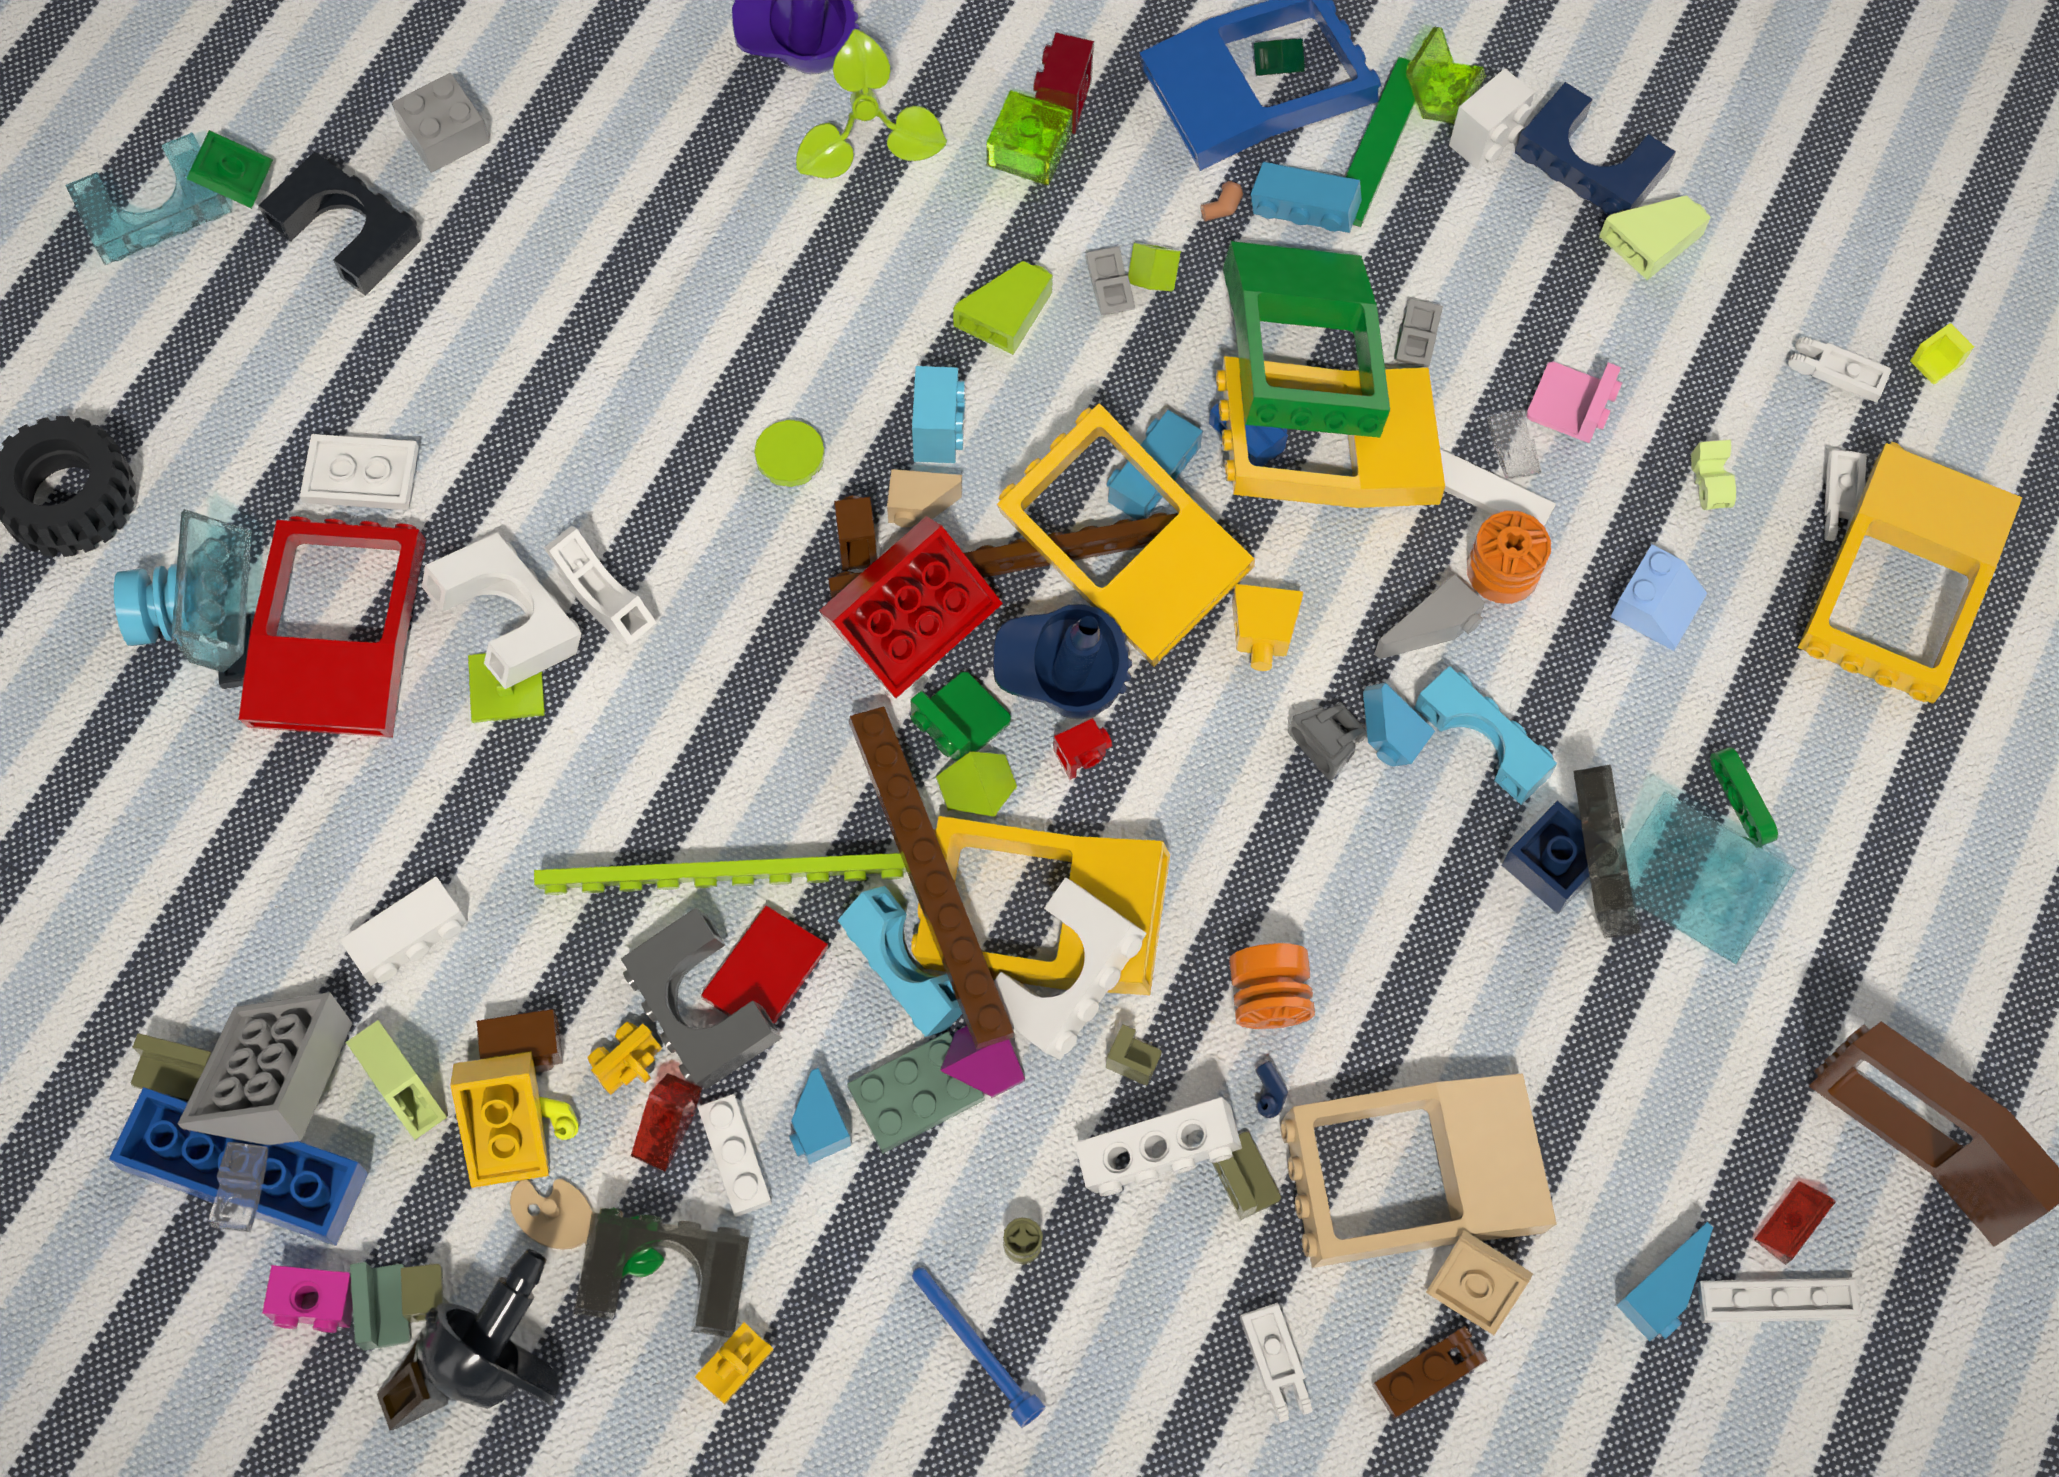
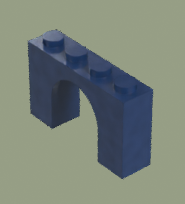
M1565 82L1522 131L1515 153L1526 163L1533 164L1547 173L1554 181L1561 182L1575 191L1579 197L1589 200L1603 209L1609 216L1638 208L1669 171L1676 151L1648 134L1625 161L1617 165L1596 166L1582 160L1573 151L1569 138L1587 118L1593 99Z

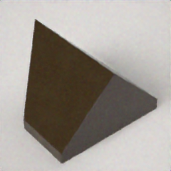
M422 1331L390 1382L377 1393L390 1431L448 1405L446 1396L427 1380L419 1367L418 1348L424 1339Z

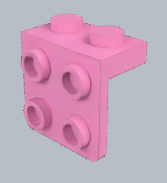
M1556 362L1548 363L1528 408L1527 418L1530 421L1590 443L1595 429L1603 430L1611 410L1605 408L1607 400L1615 402L1622 382L1616 380L1621 367L1608 362L1600 380Z

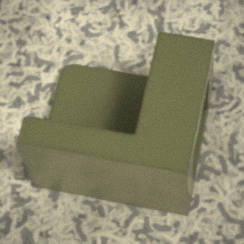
M1122 1024L1107 1056L1106 1068L1148 1086L1162 1052L1158 1048L1135 1039L1136 1030Z
M439 1264L401 1268L402 1316L410 1323L426 1321L425 1315L431 1308L437 1307L442 1303H449L443 1297L442 1267Z

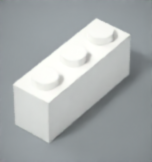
M436 876L339 941L367 982L372 986L377 982L383 983L391 979L397 973V969L407 962H414L424 957L429 952L430 947L440 940H448L457 935L462 929L461 926L467 922Z

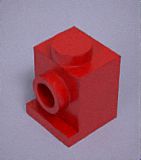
M1092 718L1055 735L1053 751L1069 780L1076 778L1077 769L1081 767L1088 769L1100 763L1105 756L1106 749L1112 747V741L1104 727L1099 729Z

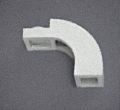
M570 526L544 547L549 557L559 569L557 573L571 592L603 627L619 640L631 645L657 623L640 597L625 589L605 569L577 528Z

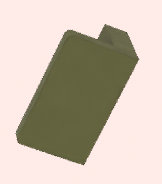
M138 1033L132 1048L141 1057L132 1077L131 1085L138 1089H143L144 1087L173 1098L189 1101L212 1053Z
M1248 1132L1239 1134L1242 1149L1233 1151V1156L1227 1160L1212 1162L1240 1220L1275 1205L1281 1200V1195Z

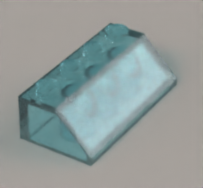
M184 509L181 512L171 637L189 663L224 673L244 654L252 531Z

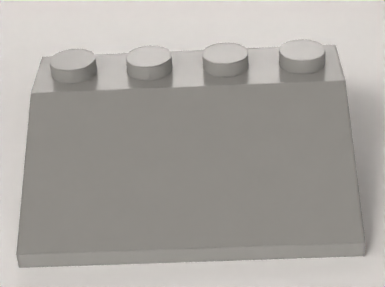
M330 992L234 1007L178 1125L186 1130L264 1145L301 1141L352 1026L351 1020Z

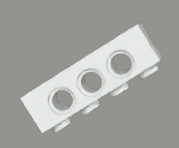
M1222 1097L1075 1143L1085 1186L1094 1193H1099L1100 1196L1119 1193L1122 1191V1185L1135 1181L1137 1185L1155 1182L1159 1179L1158 1174L1173 1170L1174 1174L1191 1171L1196 1168L1195 1163L1210 1159V1162L1224 1161L1233 1156V1151L1242 1149L1231 1106ZM1202 1129L1204 1132L1203 1141L1196 1147H1190L1188 1144L1190 1134L1194 1130ZM1165 1140L1167 1143L1165 1154L1160 1158L1154 1159L1152 1157L1153 1146L1158 1141ZM1123 1152H1129V1164L1124 1169L1117 1170L1115 1165L1117 1157Z

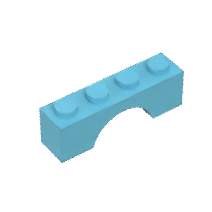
M1449 666L1419 694L1415 709L1439 731L1442 732L1456 727L1470 728L1482 733L1492 742L1499 759L1498 772L1494 781L1521 805L1551 777L1557 763L1554 761L1550 751L1542 745L1535 744L1526 735V731L1519 723L1513 720L1510 721L1500 712L1498 705L1491 698L1483 697L1474 689L1469 678L1463 673L1456 672Z
M886 886L863 891L838 919L839 923L845 929L849 939L857 945L866 957L870 967L878 973L890 989L892 996L899 1001L912 1018L916 1028L925 1037L948 1030L962 1015V1011L947 974L941 976L926 974L918 969L910 960L903 942V926L907 914Z

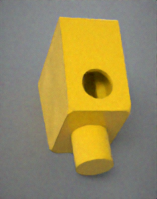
M1235 584L1232 608L1236 649L1239 652L1252 653L1250 665L1252 669L1258 671L1271 670L1273 656H1287L1303 598V591Z

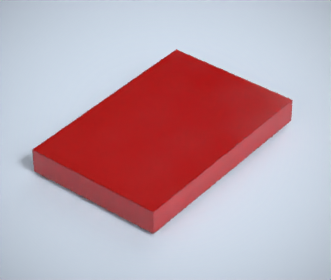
M765 906L701 994V998L727 1016H731L751 1001H754L764 1007L775 1024L827 951L828 944L770 907Z

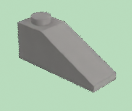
M1454 574L1379 639L1375 655L1382 659L1455 640L1464 631L1470 634L1483 620L1481 613L1485 602Z

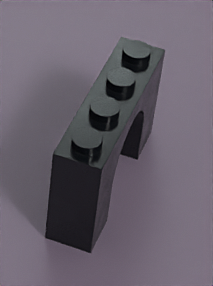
M315 151L258 205L266 224L290 242L317 216L326 211L343 208L362 214L366 218L363 229L333 261L340 278L365 296L421 242L416 228L417 222L406 211L400 213L392 207V204L384 195L380 193L375 195L368 190L360 178L355 175L350 177L343 172L339 164L332 158L328 157L325 159Z

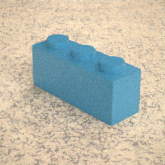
M1267 162L1262 163L1251 192L1253 214L1260 215L1266 219L1276 218L1291 221L1297 225L1322 227L1333 232L1342 231L1350 233L1362 201L1360 180Z
M1167 410L1160 420L1155 418L1146 431L1147 437L1140 446L1175 481L1200 449L1203 431ZM1126 459L1127 463L1123 469H1116L1107 482V487L1109 488L1108 503L1136 520L1146 519L1163 496Z

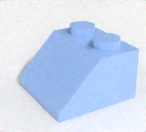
M1651 544L1621 595L1611 617L1675 651L1705 599L1707 592L1683 560Z

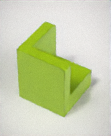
M1134 243L1128 273L1130 284L1148 290L1173 291L1181 251L1160 245Z

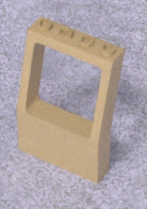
M1523 1073L1434 1082L1294 1106L1281 1121V1136L1284 1143H1288L1291 1156L1288 1159V1173L1290 1179L1295 1181L1298 1193L1295 1197V1210L1298 1218L1303 1219L1305 1230L1302 1236L1303 1251L1306 1257H1310L1312 1268L1456 1244L1464 1230L1477 1239L1484 1241L1544 1234L1557 1225ZM1419 1109L1427 1111L1451 1221L1344 1240L1338 1239L1333 1230L1313 1127Z

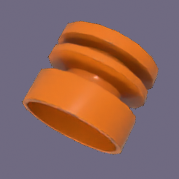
M1503 511L1490 516L1482 523L1467 561V576L1472 587L1483 598L1495 603L1513 604L1525 600L1535 591L1551 554V539L1545 526L1535 517L1521 511Z
M1288 943L1262 944L1242 949L1229 957L1232 986L1241 989L1234 995V1005L1238 1007L1235 1010L1236 1024L1250 1029H1275L1298 1025L1309 1021L1315 1016L1314 1002L1310 1000L1313 997L1312 988L1307 984H1303L1310 978L1309 957L1306 948Z

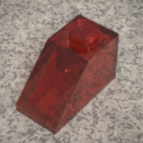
M667 1073L649 1093L631 1156L666 1171L693 1120L702 1088Z

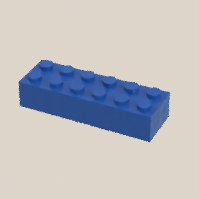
M143 1087L109 1158L120 1170L337 1246L368 1176V1172L359 1162L299 1141L264 1145L182 1129L178 1122L188 1103Z

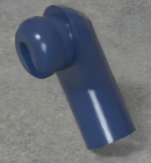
M1268 1061L1255 1070L1265 1087L1260 1100L1256 1103V1108L1260 1115L1266 1118H1274L1283 1109L1288 1089L1272 1061Z

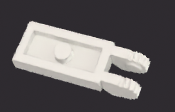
M1807 337L1799 338L1795 344L1796 350L1805 354L1806 357L1795 353L1790 356L1788 361L1789 367L1798 371V373L1803 375L1813 374L1812 376L1876 403L1881 397L1891 373V368L1830 343L1824 344Z
M1831 449L1828 453L1824 516H1827L1824 529L1825 540H1835L1838 533V518L1849 519L1848 531L1865 488L1867 456L1865 453Z
M1275 1303L1240 1315L1239 1318L1266 1393L1270 1394L1278 1421L1281 1423L1289 1420L1288 1407L1284 1402L1280 1389L1293 1385L1299 1410H1301L1303 1415L1311 1413L1313 1410L1310 1398L1303 1382L1305 1376L1279 1304Z

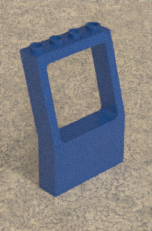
M1268 0L1210 18L1139 53L1142 70L1199 171L1271 136L1379 102L1378 88L1381 87L1379 76L1374 69H1368L1365 64L1366 57L1359 44L1354 45L1351 41L1350 29L1344 19L1339 21L1336 16V7L1333 0ZM1305 19H1314L1352 81L1271 107L1262 106L1226 44Z

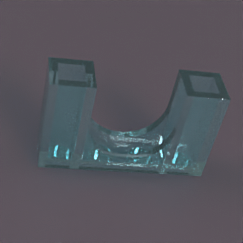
M193 132L161 145L175 173L176 185L171 197L154 210L134 213L117 207L112 202L98 172L65 185L104 265L123 260L128 255L153 247L161 241L178 234H184L194 227L208 221L217 220L223 215L232 212L225 196L187 180L189 171L200 150Z

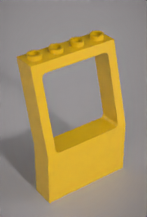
M1224 356L1222 370L1216 371L1217 391H1223L1224 400L1219 401L1220 421H1226L1227 429L1222 431L1223 451H1229L1230 460L1225 461L1226 481H1232L1233 494L1352 508L1440 505L1445 489V480L1429 367L1385 369L1390 413L1380 438L1348 435L1353 477L1252 465L1248 459L1239 358ZM1264 361L1266 382L1270 386L1362 396L1359 370L1344 371Z
M1099 403L1093 410L1090 407L1085 409L1076 419V426L1067 435L1065 433L1060 434L1050 445L1051 451L1042 460L1036 458L1024 471L1026 476L1017 485L1011 483L999 495L1000 501L997 503L1000 513L1091 606L1100 608L1110 617H1113L1122 632L1126 634V640L1155 667L1235 587V584H1238L1255 567V559L1211 518ZM1101 436L1107 438L1179 513L1103 588L1096 586L1024 512L1092 442Z
M1886 443L1875 460L1848 531L1797 648L1806 651L1813 658L1826 659L1836 663L1847 672L1860 673L1872 678L1881 686L1894 687L1906 692L1915 700L1928 701L1934 704L1945 690L1999 562L2022 497ZM1864 536H1870L1967 576L1968 585L1933 668L1830 626L1829 618Z
M938 816L937 827L933 830L954 883L960 852L965 847L1072 862L1069 880L1088 891L1147 933L1142 940L1140 951L1133 958L1129 959L1120 972L1121 975L1118 983L1111 990H1108L1107 993L1150 996L1170 862V853L1163 841L1080 837ZM918 903V918L920 922L918 933H914L912 937V954L924 969L946 972L921 906ZM1063 922L1058 953L1054 961L1047 962L982 952L993 979H996L999 973L1002 972L1022 984L1068 990L1075 984L1082 972L1085 960L1084 946L1080 937Z

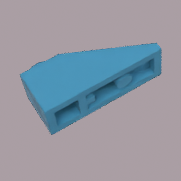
M1709 1222L1704 1224L1616 1305L1649 1341L1659 1333L1666 1339L1682 1324L1677 1317L1687 1308L1713 1230Z

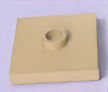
M1464 1230L1426 1293L1490 1334L1495 1335L1529 1283L1533 1273Z

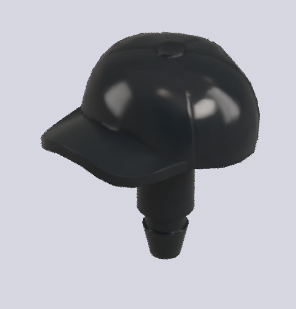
M527 1249L510 1267L507 1277H500L478 1313L453 1303L439 1304L426 1313L425 1329H427V1332L418 1348L419 1367L427 1380L441 1393L451 1399L489 1409L503 1402L514 1391L520 1389L552 1406L559 1389L557 1374L540 1358L515 1344L510 1339L535 1298L532 1290L535 1285L539 1284L546 1263V1258L540 1253Z

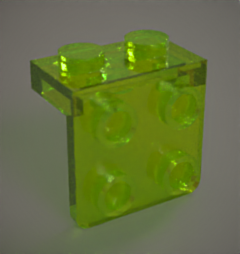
M1436 26L1432 28L1428 36L1423 40L1422 46L1413 60L1409 62L1406 71L1407 79L1410 82L1422 118L1455 123L1459 106L1478 91L1486 78L1484 68L1481 66L1454 63L1442 27Z

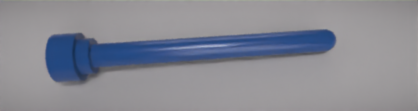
M916 1268L912 1273L913 1280L1010 1400L1009 1407L1013 1411L1011 1416L1021 1428L1030 1424L1045 1410V1405L1036 1394L1031 1396L1028 1391L1023 1392L929 1273L924 1268Z

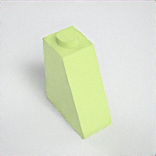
M1685 195L1611 214L1606 218L1599 237L1646 280H1649L1703 236L1711 216L1706 213L1700 204L1695 203Z
M379 1020L346 1041L348 1047L414 1140L447 1118Z

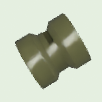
M1024 1217L1014 1219L1007 1225L1004 1230L1003 1248L1009 1260L1016 1264L1024 1265L1037 1259L1041 1253L1043 1239L1039 1225L1032 1219Z

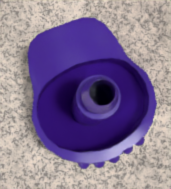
M735 0L732 7L733 33L739 49L752 55L778 58L789 68L804 74H820L833 69L834 59L838 51L847 41L852 30H859V25L855 23L859 15L857 12H854V3L850 0Z

